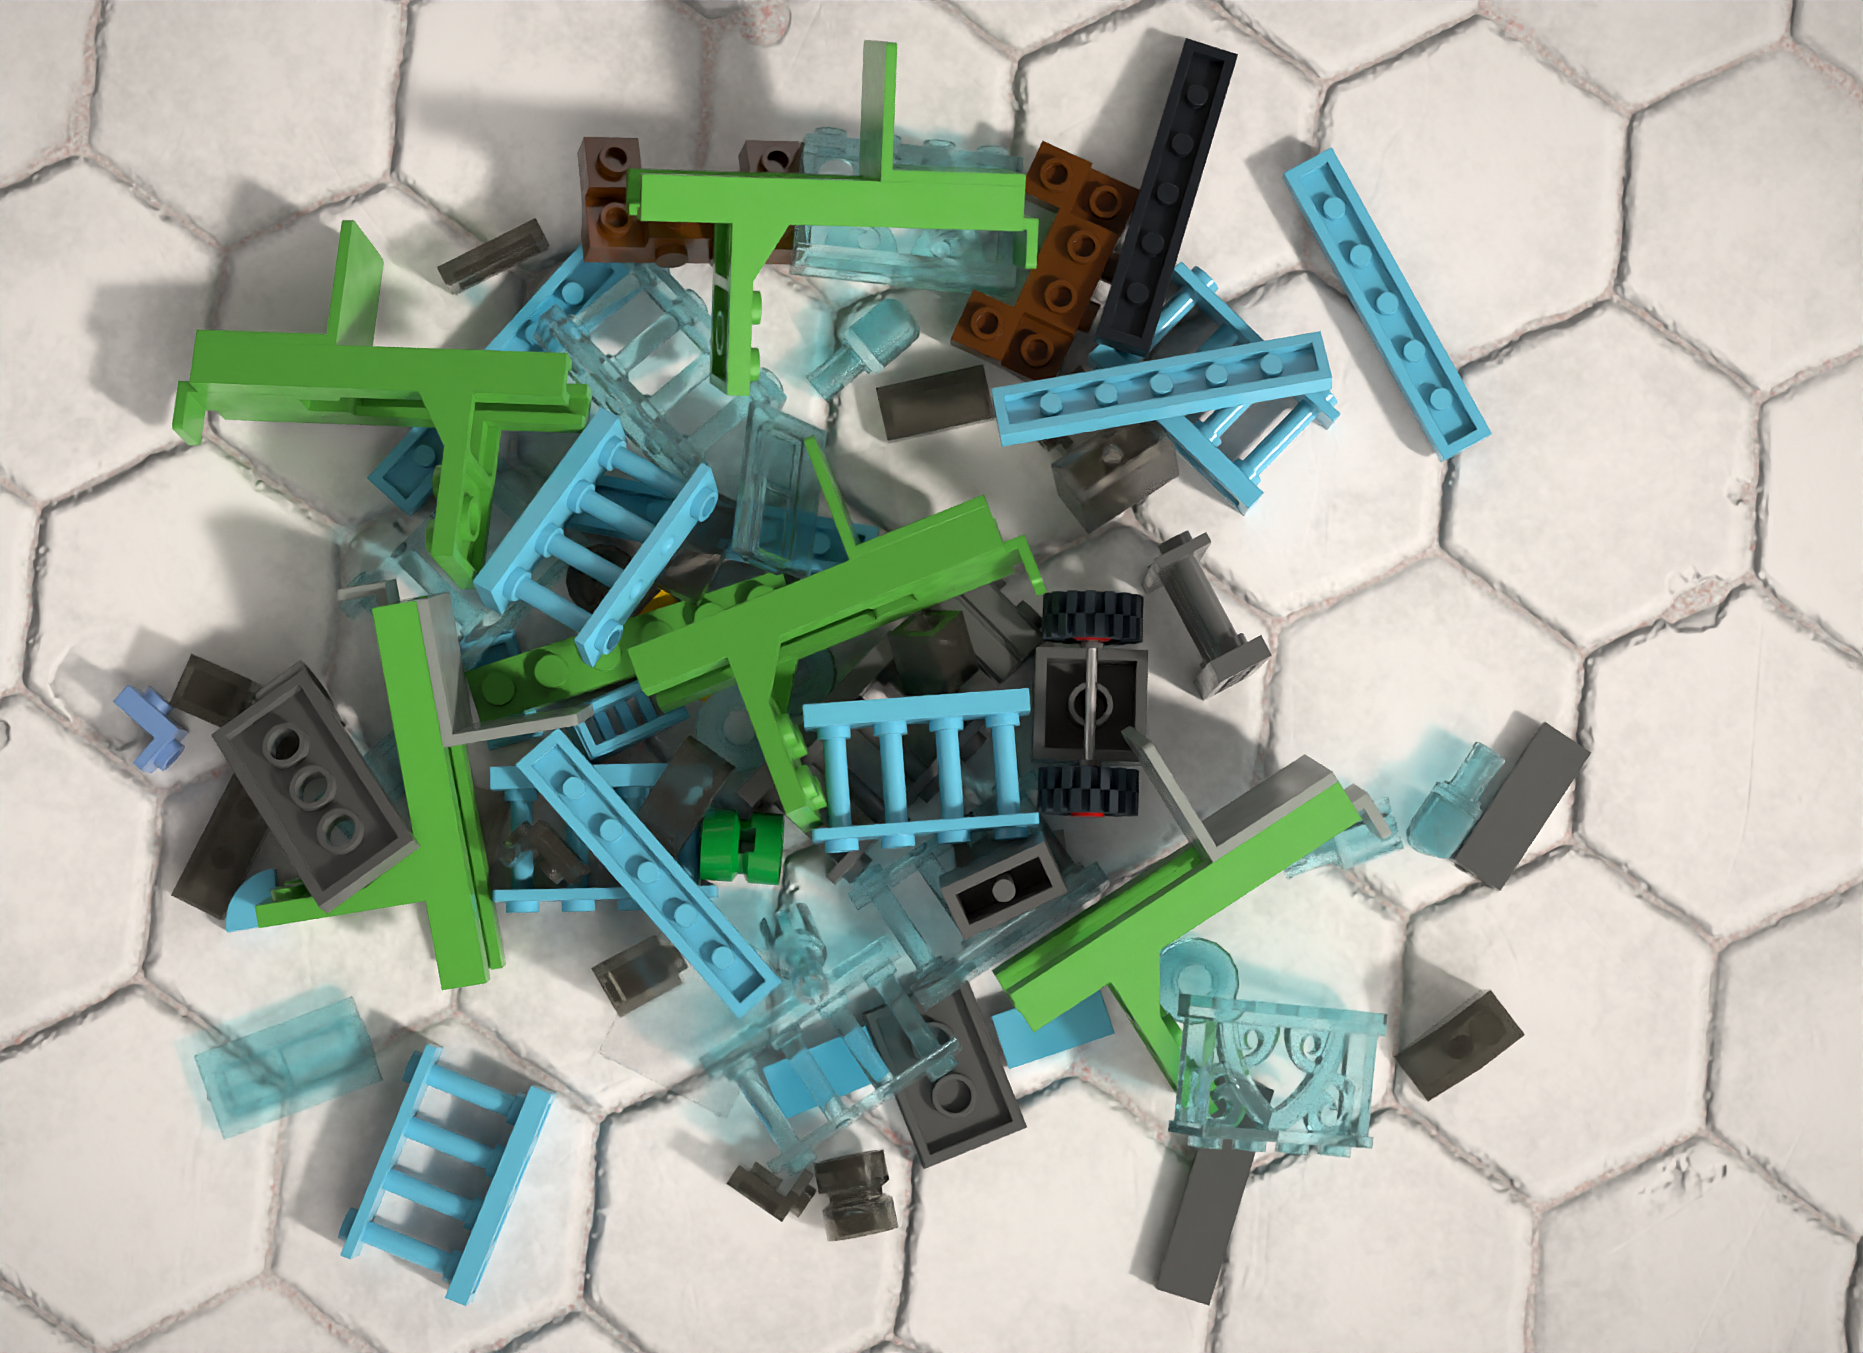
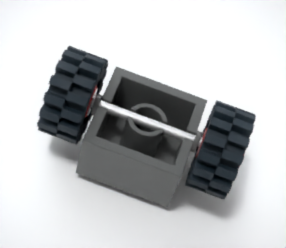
M1096 590L1052 591V593L1047 592L1043 594L1042 640L1054 643L1063 642V644L1077 643L1081 645V648L1036 647L1034 652L1031 763L1077 764V766L1038 768L1037 812L1040 814L1071 815V817L1082 818L1138 816L1139 770L1121 767L1110 768L1100 765L1141 766L1121 731L1128 726H1132L1146 737L1148 650L1103 649V645H1126L1143 642L1144 597L1139 594L1115 593V591L1101 592Z

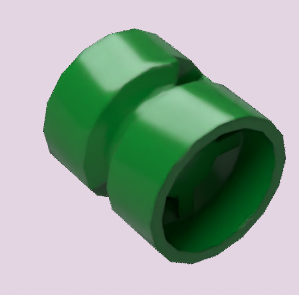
M706 808L701 841L700 879L732 882L738 874H742L746 881L751 884L779 886L785 815L753 812L745 820L741 819L736 810ZM742 841L755 844L754 852L741 853Z

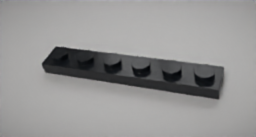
M1188 38L1184 42L1093 341L1095 343L1143 358H1147L1236 64L1238 57L1236 53Z

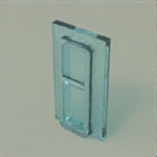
M754 400L749 403L731 550L739 553L746 563L774 575L787 573L796 578L804 579L811 576L821 485L803 439L814 435L822 451L825 453L827 431L758 400Z
M353 996L194 1055L207 1092V1100L211 1103L224 1140L383 1080L370 1036L363 1019L360 1017Z

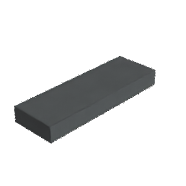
M1543 722L1451 861L1496 891H1501L1591 752L1548 723Z

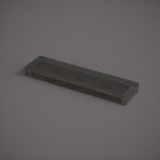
M292 735L288 738L286 737L279 743L276 749L277 760L289 759L297 752L300 745L299 736ZM233 773L171 896L219 920H225L232 897L246 879L270 832V828L235 773Z

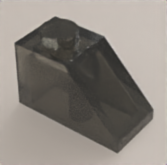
M655 934L591 969L618 1016L626 1018L687 984L681 972L688 969L689 966L684 956L670 940L663 943L660 936Z
M1491 989L1479 990L1394 1055L1393 1058L1425 1100L1429 1102L1483 1068L1525 1034Z

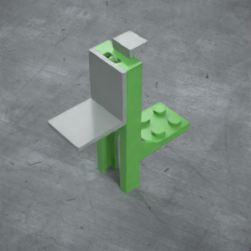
M396 579L336 590L338 601L376 595L377 607L372 608L412 831L421 847L329 913L319 908L300 877L284 880V885L271 888V896L255 905L258 927L277 926L425 901L441 989L448 990L485 984L490 980L489 969L503 968L506 965L496 906L495 902H492L493 889L466 744L576 726L594 715L593 703L473 723L450 592L400 600Z
M1128 726L1121 731V734L1189 843L991 971L1016 1010L1023 1015V1018L1033 1032L1107 985L1175 1094L1196 1119L1201 1122L1219 1110L1209 1095L1217 1086L1199 1059H1195L1189 1048L1185 1046L1180 1049V1046L1187 1043L1188 1040L1170 1013L1167 1014L1160 1004V950L1361 819L1368 830L1382 840L1390 836L1392 832L1368 792L1355 784H1351L1343 789L1333 771L1306 754L1201 821L1152 741L1132 726Z

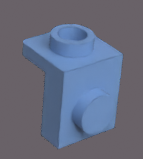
M127 685L113 702L154 737L133 764L141 771L151 774L157 768L164 771L182 754L185 746L180 742L189 732L169 715L175 707L158 691L148 686L143 692L138 688Z

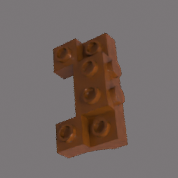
M584 137L577 152L581 186V241L584 262L656 263L657 266L662 268H676L686 263L710 264L713 267L714 223L640 221L637 219V215L626 214L627 168H642L638 138ZM746 140L738 155L740 171L803 173L799 141ZM803 225L788 226L765 264L798 265L806 251Z
M1042 140L1026 175L1025 200L1057 215L1037 256L1036 269H1031L1014 307L973 289L951 336L950 345L979 357L1024 382L1057 377L1078 331L1088 334L1097 317L1101 304L1093 301V298L1101 281L1111 285L1120 255L1115 250L1132 216L1139 189L1093 169V163Z

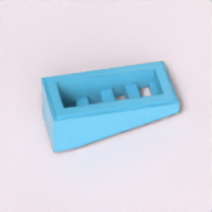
M635 680L581 704L593 703L594 715L587 720L593 718L604 741L603 743L595 744L585 722L565 728L573 744L594 765L687 720L690 715L684 705L666 712V715L658 718L648 696L642 691L639 681ZM631 698H634L646 724L639 727L626 703ZM611 708L614 709L625 732L619 736L616 735L605 712Z

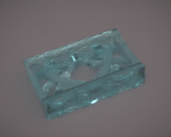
M832 127L816 128L814 134H805L800 143L798 173L818 174L819 169L825 163L839 160L852 167L853 175H859L860 139L848 138L847 131ZM894 135L893 165L1001 168L1022 173L1024 158L1009 156L1010 150L1005 147L980 146L977 148V152L956 150V144L947 140H925L923 146L902 144V138ZM794 225L789 275L971 294L973 289L988 296L1006 297L1015 288L1017 266L1013 265L1014 231H998L996 263L985 262L977 230L926 229L915 241L911 253L904 254L898 253L897 243L890 228L870 227L879 235V244L876 248L864 249L860 246L858 239L861 234L867 233L865 229L831 226L824 244L820 245L810 244L811 225ZM954 232L956 238L943 240L950 247L949 256H936L930 247L931 240L938 235Z
M1179 993L1177 1016L1184 1017L1175 1114L1174 1120H1169L1168 1132L1188 1135V1146L1208 1149H1222L1223 1139H1232L1231 1148L1237 1150L1266 1152V1143L1275 1142L1276 1152L1309 1155V1145H1318L1317 1154L1351 1158L1352 1147L1373 1148L1374 1137H1369L1368 1134L1378 1036H1386L1388 1014ZM1284 1027V1042L1287 1053L1294 1065L1307 1073V1075L1288 1098L1273 1108L1257 1088L1248 1069L1257 1067L1270 1056L1277 1044L1280 1028ZM1254 1030L1258 1038L1257 1047L1250 1054L1244 1056L1242 1050L1253 1049L1248 1045L1247 1037L1249 1032ZM1310 1035L1314 1039V1047L1307 1053L1317 1056L1314 1062L1305 1055L1303 1048L1305 1040ZM1216 1047L1219 1062L1213 1064ZM1341 1061H1342V1068H1341V1074H1340V1073H1337V1070H1338V1068H1339V1066H1340V1064H1341ZM1224 1075L1227 1083L1216 1088L1211 1101L1218 1102L1221 1098H1224L1226 1110L1221 1117L1214 1119L1208 1113L1211 1083L1216 1078ZM1330 1083L1339 1091L1338 1109L1334 1097L1330 1093L1325 1092ZM1326 1105L1330 1110L1337 1111L1336 1123L1329 1127L1321 1119L1322 1110ZM1246 1113L1257 1126L1238 1124ZM1301 1118L1306 1129L1289 1128Z

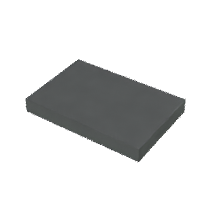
M965 971L862 1013L923 1169L1027 1128Z

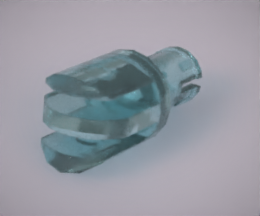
M886 298L852 326L842 332L844 338L841 340L844 346L813 372H809L806 378L823 399L829 403L835 395L864 371L867 374L874 372L875 375H878L884 370L888 364L919 338L920 326L916 318L902 303L893 298Z
M1475 742L1472 750L1451 781L1444 780L1443 783L1436 782L1406 830L1407 842L1413 850L1437 858L1451 857L1482 815L1481 803L1478 799L1500 766H1503L1505 763L1503 757L1486 745Z
M1382 797L1373 802L1392 832L1390 836L1384 840L1380 839L1368 830L1361 819L1284 869L1283 873L1286 879H1292L1293 876L1333 863L1335 867L1340 866L1344 871L1403 850L1402 838L1397 835L1398 825L1396 819L1390 815L1392 806L1389 797Z
M797 903L796 906L802 918L804 928L795 929L785 908L775 913L783 932L777 940L766 918H763L759 923V929L774 970L779 976L791 980L794 995L799 1002L812 1005L816 1004L811 993L812 988H816L821 1001L827 997L830 991L829 980L822 969L826 962L827 951L811 909L807 904Z

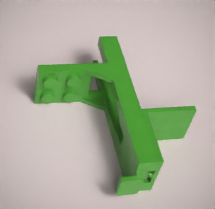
M864 40L859 175L627 168L626 214L637 215V219L640 221L714 223L709 383L728 396H750V382H757L759 379V349L751 347L752 325H759L761 321L762 298L760 291H753V281L789 225L1014 231L1013 265L1024 269H1036L1039 219L1024 215L1026 174L1001 168L893 165L897 42Z
M342 220L327 334L197 330L189 381H178L172 429L188 445H200L206 410L217 411L225 420L436 428L444 445L442 465H436L433 472L432 489L433 495L437 499L435 519H430L427 523L425 534L426 549L460 589H476L473 580L484 567L486 561L501 430L582 433L589 423L593 391L588 384L567 383L568 371H571L572 360L567 353L373 346L384 261L355 220Z
M814 435L804 438L803 441L849 560L627 649L642 691L647 696L656 693L657 697L655 698L658 707L664 713L736 684L738 685L784 811L803 833L825 825L819 809L828 806L817 776L811 774L807 764L802 765L800 757L808 755V750L796 723L793 724L788 715L799 659L1016 573L1013 566L1022 562L1036 595L1039 596L1047 592L1025 535L1023 534L1003 542L1000 529H998V524L991 513L984 494L860 543L831 465Z

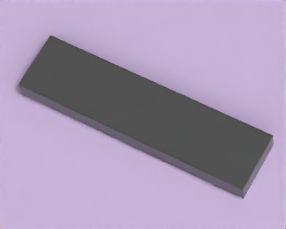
M1219 1073L1216 1083L1217 1088L1214 1089L1212 1100L1219 1110L1205 1119L1154 1287L1157 1290L1208 1306L1212 1299L1274 1093L1273 1089Z

